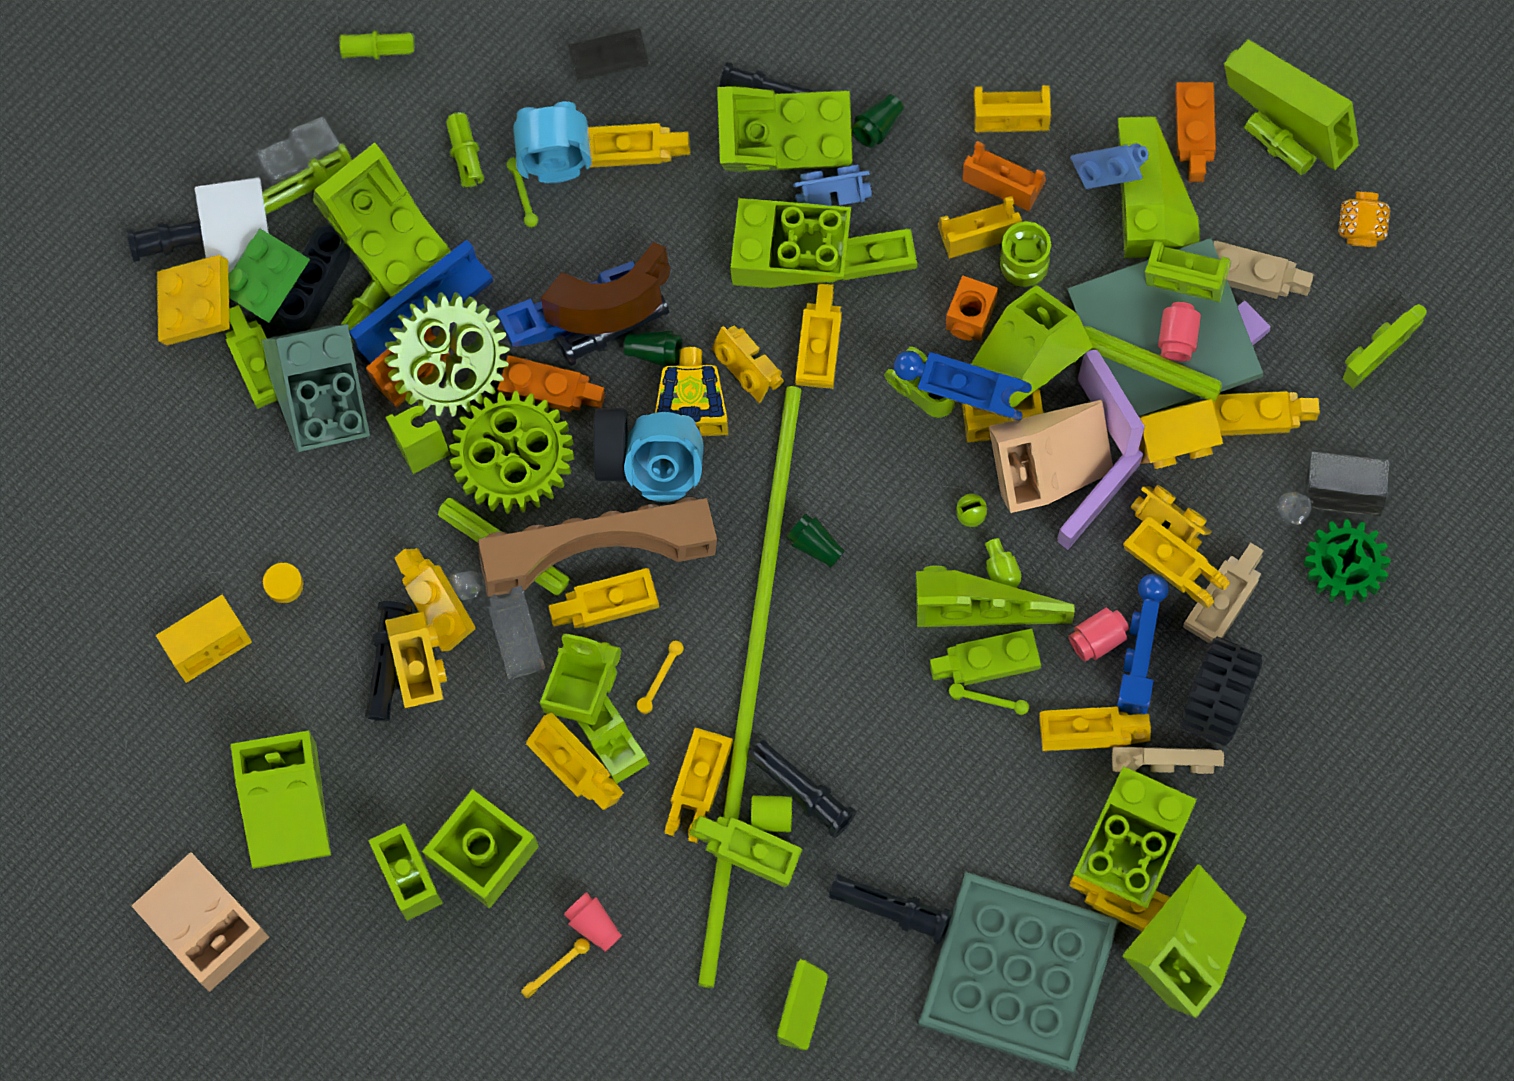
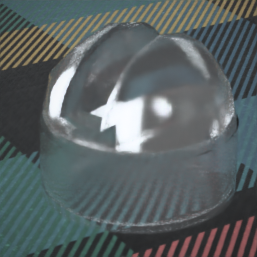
M1292 491L1280 496L1278 500L1280 504L1277 506V512L1280 517L1294 525L1303 523L1311 511L1310 499L1301 493Z
M479 571L461 572L448 576L449 582L460 600L466 601L478 595L481 583Z

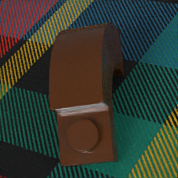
M653 242L626 275L607 283H588L561 272L541 297L545 321L566 331L581 334H606L626 329L641 322L662 304L660 286L665 284L670 274L666 247Z

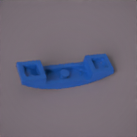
M631 261L599 273L598 280L591 283H607L617 280L626 275L635 264ZM529 299L496 311V317L499 319L502 329L506 332V337L512 347L540 343L555 339L559 334L565 336L572 333L545 321L541 301L533 304L532 300Z

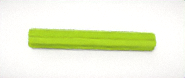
M1090 326L1084 327L1093 346L1090 350H1097L1101 356L1206 400L1212 399V401H1215L1219 396L1222 388L1220 380Z
M453 498L446 499L439 508L438 515L440 518L477 543L478 539H483L491 533L502 532ZM551 566L539 575L535 582L554 595L559 596L567 588L570 579L566 574Z

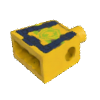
M686 347L680 349L679 366H666L662 370L655 413L671 412L689 416L695 421L701 436L729 435L717 366L702 365V350L699 348Z

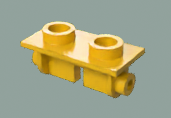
M734 325L727 330L724 326L721 327L711 350L716 354L719 362L725 365L740 381L743 389L749 392L758 403H761L769 387L775 390L784 382L781 377L782 372L765 354L755 360L752 358L753 355L759 352L760 348L743 328L738 329Z
M1156 485L1154 489L1150 486L1142 487L1141 490L1147 494V497L1144 499L1139 496L1131 506V509L1136 512L1135 517L1142 521L1147 516H1150L1161 525L1165 520L1171 523L1167 530L1195 550L1202 543L1197 538L1200 533L1202 535H1209L1212 532L1204 526L1207 520L1202 515L1189 507L1186 511H1183L1173 503L1176 497L1159 485Z

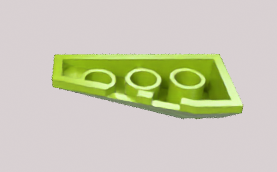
M1156 117L1118 118L1119 146L1128 145L1129 147L1131 144L1138 143L1148 150V159L1139 167L1143 178L1121 183L1124 258L1150 257L1155 241L1163 242L1162 245L1176 250L1200 242L1198 216Z
M928 566L923 571H916L917 627L1073 623L1074 604L960 571L947 570L944 566Z

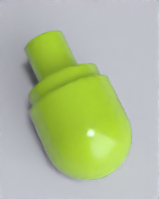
M999 538L986 542L985 546L990 556L986 561V570L990 580L1017 588L1021 582V571L1015 556H1012L1011 552H1004Z

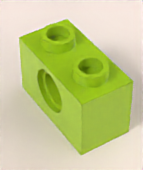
M405 823L368 840L399 909L407 921L443 904Z

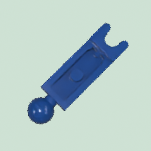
M904 351L898 354L894 360L893 368L896 375L905 381H911L920 377L918 389L1017 421L1021 420L1023 415L1021 411L1010 406L1009 398L1014 392L1029 393L1032 389L1030 383L1021 379L929 352L926 363L914 351Z
M1157 573L1144 576L1138 584V592L1143 599L1141 612L1133 611L1129 634L1137 635L1134 649L1127 648L1123 671L1130 672V675L1123 674L1117 703L1119 711L1127 712L1128 714H1147L1154 680L1146 678L1159 602L1163 601L1169 592L1167 581Z

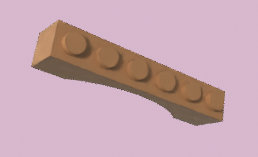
M693 497L683 498L675 502V504L660 507L656 504H648L640 507L637 511L627 513L610 511L602 514L599 518L588 520L571 518L555 526L533 525L525 528L522 532L511 534L494 532L483 539H478L479 559L487 597L526 590L539 575L555 563L574 554L595 548L614 546L640 548L659 553L676 562L713 556L715 555L717 544L707 498L697 500Z

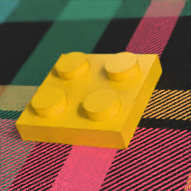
M219 254L157 271L159 342L171 345L230 329L227 258Z

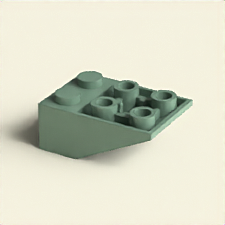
M348 324L330 325L262 340L269 377L297 452L370 436Z

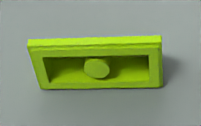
M800 959L797 961L777 1033L779 1044L800 1050H807L809 1048L828 979L827 974L823 970L805 960Z

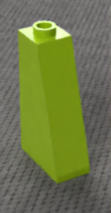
M1249 39L1228 56L1224 64L1228 86L1282 130L1287 129L1293 134V139L1328 167L1336 170L1359 146L1352 101Z

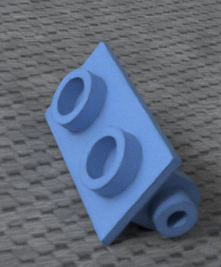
M1135 143L1129 147L1128 145L1075 154L1070 156L1085 189L1142 179L1143 176L1139 167L1148 159V150L1146 147Z
M859 165L837 168L838 176L823 178L822 171L801 174V182L793 183V187H802V193L796 194V202L832 206L830 192L836 191L839 205L865 202V198L872 197L870 182H862V176L869 175V171L860 172Z

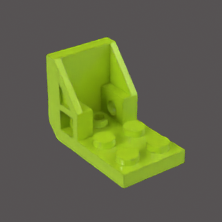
M733 86L717 87L720 164L726 171L749 172L853 166L850 91L775 94L773 90Z
M373 143L316 188L313 201L324 217L392 298L449 254L451 250L406 196L407 190L387 157L377 144Z

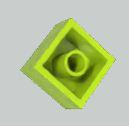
M472 789L422 852L430 864L490 909L535 853L539 845L533 834Z

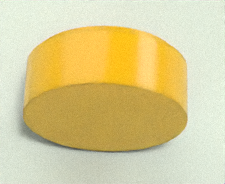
M277 563L266 571L263 578V586L267 595L273 601L289 603L297 599L301 594L303 578L295 566L289 563Z

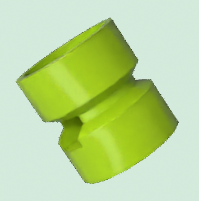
M1028 221L1016 223L1008 228L1003 236L1000 258L1001 272L1007 281L1015 286L1029 287L1043 280L1048 271L1051 240L1047 231L1037 223Z

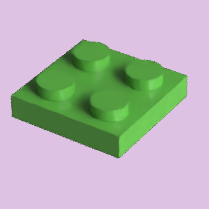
M259 229L254 238L248 243L245 252L234 269L228 274L229 298L269 323L310 259L262 229Z

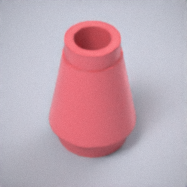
M587 892L564 913L565 917L570 921L568 923L570 927L598 947H601L604 952L622 937V934L617 930V927L598 898L595 897L593 899Z

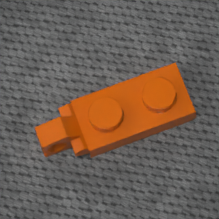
M1176 82L1177 156H1179L1180 161H1188L1189 182H1204L1206 161H1214L1216 151L1214 82Z
M508 355L506 361L509 365L503 369L502 377L504 380L499 382L498 393L502 392L504 396L512 398L514 391H518L522 401H525L531 393L534 395L535 404L547 400L550 408L570 413L572 409L580 410L582 404L602 408L606 396L604 387L588 383V376L582 375L579 372Z

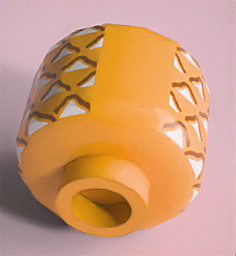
M1356 192L1355 199H1347L1342 202L1338 231L1340 236L1347 239V245L1377 247V242L1387 238L1390 207L1385 202L1378 201V193Z

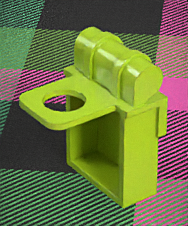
M563 634L561 638L563 648H558L557 650L558 656L542 695L540 705L544 713L549 714L552 712L555 716L595 725L606 694L611 692L617 675L615 666L619 663L621 648L612 646L608 642L599 643L583 636Z

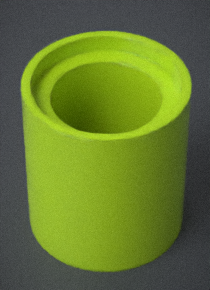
M752 795L751 826L767 832H791L792 796Z

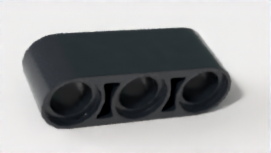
M323 225L313 233L302 253L310 260L277 310L282 323L290 332L296 333L311 328L349 262L351 256L350 248L332 225ZM331 243L339 244L338 248L332 252L323 251ZM315 274L322 275L319 281L311 284L306 283L309 276ZM292 307H304L299 314L288 315V311Z

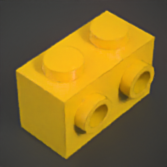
M1212 399L1201 400L1139 417L1145 426L1138 449L1143 453L1141 464L1153 463L1154 469L1177 464L1175 457L1189 453L1190 459L1213 454V446L1223 444Z
M424 612L385 620L405 708L443 700L440 683L447 682L443 660L434 659L432 647L439 646L435 624H426Z

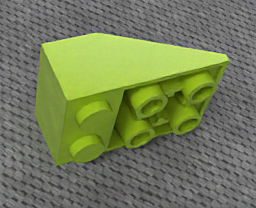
M738 198L731 259L732 285L774 288L844 279L851 207Z
M1035 285L1006 307L971 365L1030 383L1032 389L1029 393L1017 391L1010 396L1009 403L1014 408L1071 363L1077 361L1093 346L1079 315L1038 285Z
M310 731L231 744L235 783L252 868L256 869L331 856L317 744Z
M1123 766L1073 875L1147 909L1197 799Z
M1197 865L1122 957L1169 1007L1196 1018L1221 988L1246 916L1200 865Z

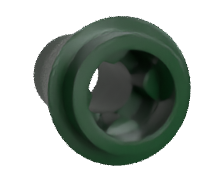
M888 94L882 101L856 116L851 128L855 138L861 144L870 148L876 144H882L896 119L904 110L902 102L896 96Z
M672 330L642 334L628 333L624 344L626 356L636 357L663 367L678 365L679 350L683 348L681 335H675Z
M806 513L787 535V538L793 542L792 547L825 563L829 568H832L845 552L815 516L812 519Z

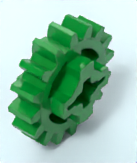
M1345 519L1342 528L1339 529L1333 521L1329 522L1327 534L1318 529L1314 536L1316 542L1308 543L1306 551L1311 555L1305 557L1303 565L1313 569L1308 572L1307 581L1318 580L1319 584L1315 592L1319 594L1324 590L1329 591L1330 602H1333L1337 595L1343 596L1345 605L1350 604L1352 596H1356L1363 603L1367 598V590L1376 595L1380 589L1378 582L1385 583L1389 573L1383 569L1389 567L1391 558L1381 556L1385 553L1388 545L1387 543L1376 544L1375 540L1379 532L1375 530L1369 535L1364 532V522H1361L1357 529L1351 528L1349 519ZM1338 540H1348L1340 544L1333 543ZM1363 547L1368 551L1370 557L1366 556ZM1349 551H1352L1350 567H1347L1345 573H1342L1343 560L1348 556ZM1323 566L1328 568L1332 578L1327 575ZM1354 580L1361 581L1357 584L1346 585V583H1349Z

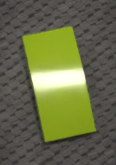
M607 695L595 725L576 721L616 784L649 765L646 755L629 732L624 720Z

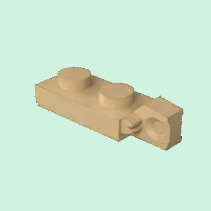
M1214 240L1213 244L1219 260H1221L1222 256L1230 258L1231 267L1227 277L1230 287L1277 299L1278 295L1287 297L1289 291L1308 296L1314 274L1295 268L1296 263L1288 261V259Z
M1250 542L1239 560L1233 556L1228 561L1225 560L1218 571L1227 577L1230 585L1225 590H1222L1210 582L1206 591L1211 595L1214 603L1209 608H1206L1197 602L1186 619L1183 628L1208 643L1217 636L1223 638L1258 585L1261 573L1256 571L1255 568L1263 557L1262 553L1264 550Z
M1113 747L1112 770L1121 772L1124 766L1136 771L1143 764H1150V772L1171 773L1174 772V765H1190V773L1211 774L1214 773V766H1224V752L1220 749Z

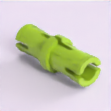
M1261 111L1254 113L1245 124L1244 129L1260 140L1268 148L1267 152L1283 159L1300 176L1305 174L1314 164L1316 156L1298 144L1292 138L1293 134L1287 129L1282 130Z

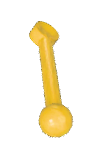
M672 641L669 644V654L647 695L637 702V708L640 713L648 714L652 711L653 704L651 701L675 657L683 652L684 647L680 641Z
M583 938L578 939L571 951L534 982H530L522 989L521 993L524 997L529 998L543 983L578 954L587 953L590 948L589 942Z

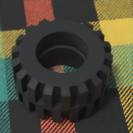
M1218 636L1215 637L1208 646L1181 714L1180 728L1223 746L1232 741L1263 663L1262 654Z

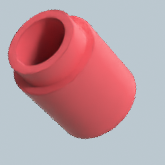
M1174 302L1171 307L1163 310L1158 342L1162 357L1177 362L1191 360L1192 353L1197 349L1201 314L1194 310L1192 304Z
M1106 607L1075 626V632L1070 634L1068 639L1082 661L1086 662L1091 658L1097 660L1127 641L1125 632L1129 630V626L1118 610L1112 612Z

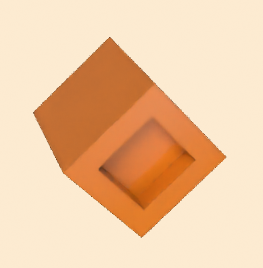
M962 275L946 315V329L950 330L951 334L959 339L981 341L997 303L998 288ZM966 307H974L980 313L976 316L968 317L961 310Z

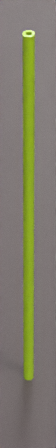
M794 386L787 387L723 814V817L727 819L733 817L739 820L801 397V389ZM717 858L698 983V986L705 988H714L732 868L731 863Z

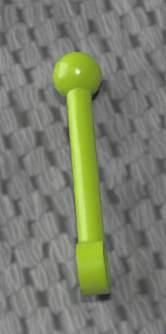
M512 157L507 161V168L510 173H513L525 211L524 223L528 227H534L538 223V217L532 212L522 176L517 170L516 157Z
M959 683L952 684L949 688L950 697L954 700H960L963 697L1014 709L1019 715H1024L1029 711V704L1025 700L1014 702L964 690V687Z

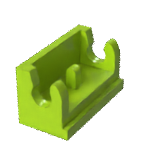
M1154 242L1145 269L1146 285L1215 302L1221 301L1231 267L1230 258L1222 256L1221 260L1168 248L1162 245L1163 242Z
M414 406L395 417L393 414L386 417L394 440L413 474L450 455L442 430L436 420L425 423L420 428L412 425V420L416 416H421L425 413L423 406Z

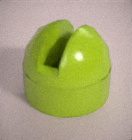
M966 494L958 501L956 516L960 523L968 527H975L985 520L987 505L981 496ZM975 503H978L980 505L977 507H973L965 512H963L962 508L970 506Z

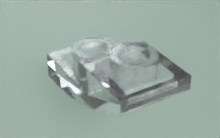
M320 117L291 129L288 139L257 151L256 161L271 185L274 186L308 168L310 160L314 158L320 160L337 151L340 143L324 118Z

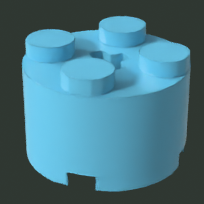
M563 101L552 107L538 109L526 107L517 112L513 133L516 164L520 175L529 179V173L537 175L539 182L557 183L574 179L580 176V169L586 165L588 169L591 166L587 119L581 112L576 110L574 103Z
M658 412L642 415L637 418L627 439L624 471L629 484L632 487L634 485L640 490L642 496L658 502L675 501L686 496V492L693 486L695 488L702 473L704 445L695 421L689 416L671 412Z

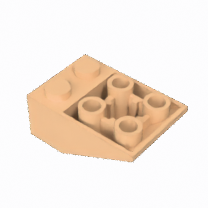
M1101 400L1022 418L1019 421L1013 420L989 426L1000 492L1010 513L1050 504L1104 477L1113 467Z
M192 852L132 905V908L209 992L269 938L264 930Z

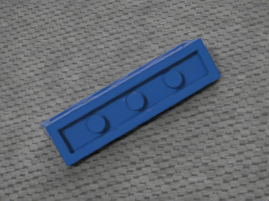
M466 239L349 331L354 348L368 364H371L388 349L385 346L386 342L397 341L390 328L402 329L404 324L398 316L401 314L410 318L413 315L410 304H414L421 310L424 308V296H427L435 304L440 292L446 296L448 302H451L452 296L456 292L462 297L464 304L469 297H475L494 282L492 275L476 258L475 250L471 243Z

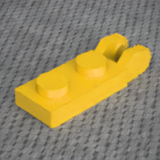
M1147 516L1123 543L1124 549L1154 572L1163 576L1166 581L1184 593L1186 591L1192 599L1206 608H1209L1214 603V600L1205 589L1194 583L1201 573L1217 588L1225 590L1230 585L1227 577L1210 565L1206 557L1150 516Z
M695 727L671 798L673 805L666 823L665 834L675 835L680 825L683 807L696 811L694 819H697L699 816L706 818V814H710L733 744V738ZM691 823V825H690V828H689V831H688V835H689V832H690V829H691L693 823ZM689 835L688 841L698 842L699 839Z

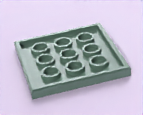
M1211 238L1178 249L1219 259ZM1147 260L1067 288L1074 310L1079 315L1084 327L1090 326L1161 356V348L1158 347L1163 310L1171 307L1174 302L1192 304L1194 310L1201 314L1197 349L1192 353L1191 360L1174 362L1220 380L1222 383L1220 392L1263 377L1262 368L1228 280L1226 281L1220 302L1146 285L1145 269L1149 261ZM1102 356L1139 417L1202 399L1197 395Z
M965 872L918 1026L1074 1074L1119 919Z

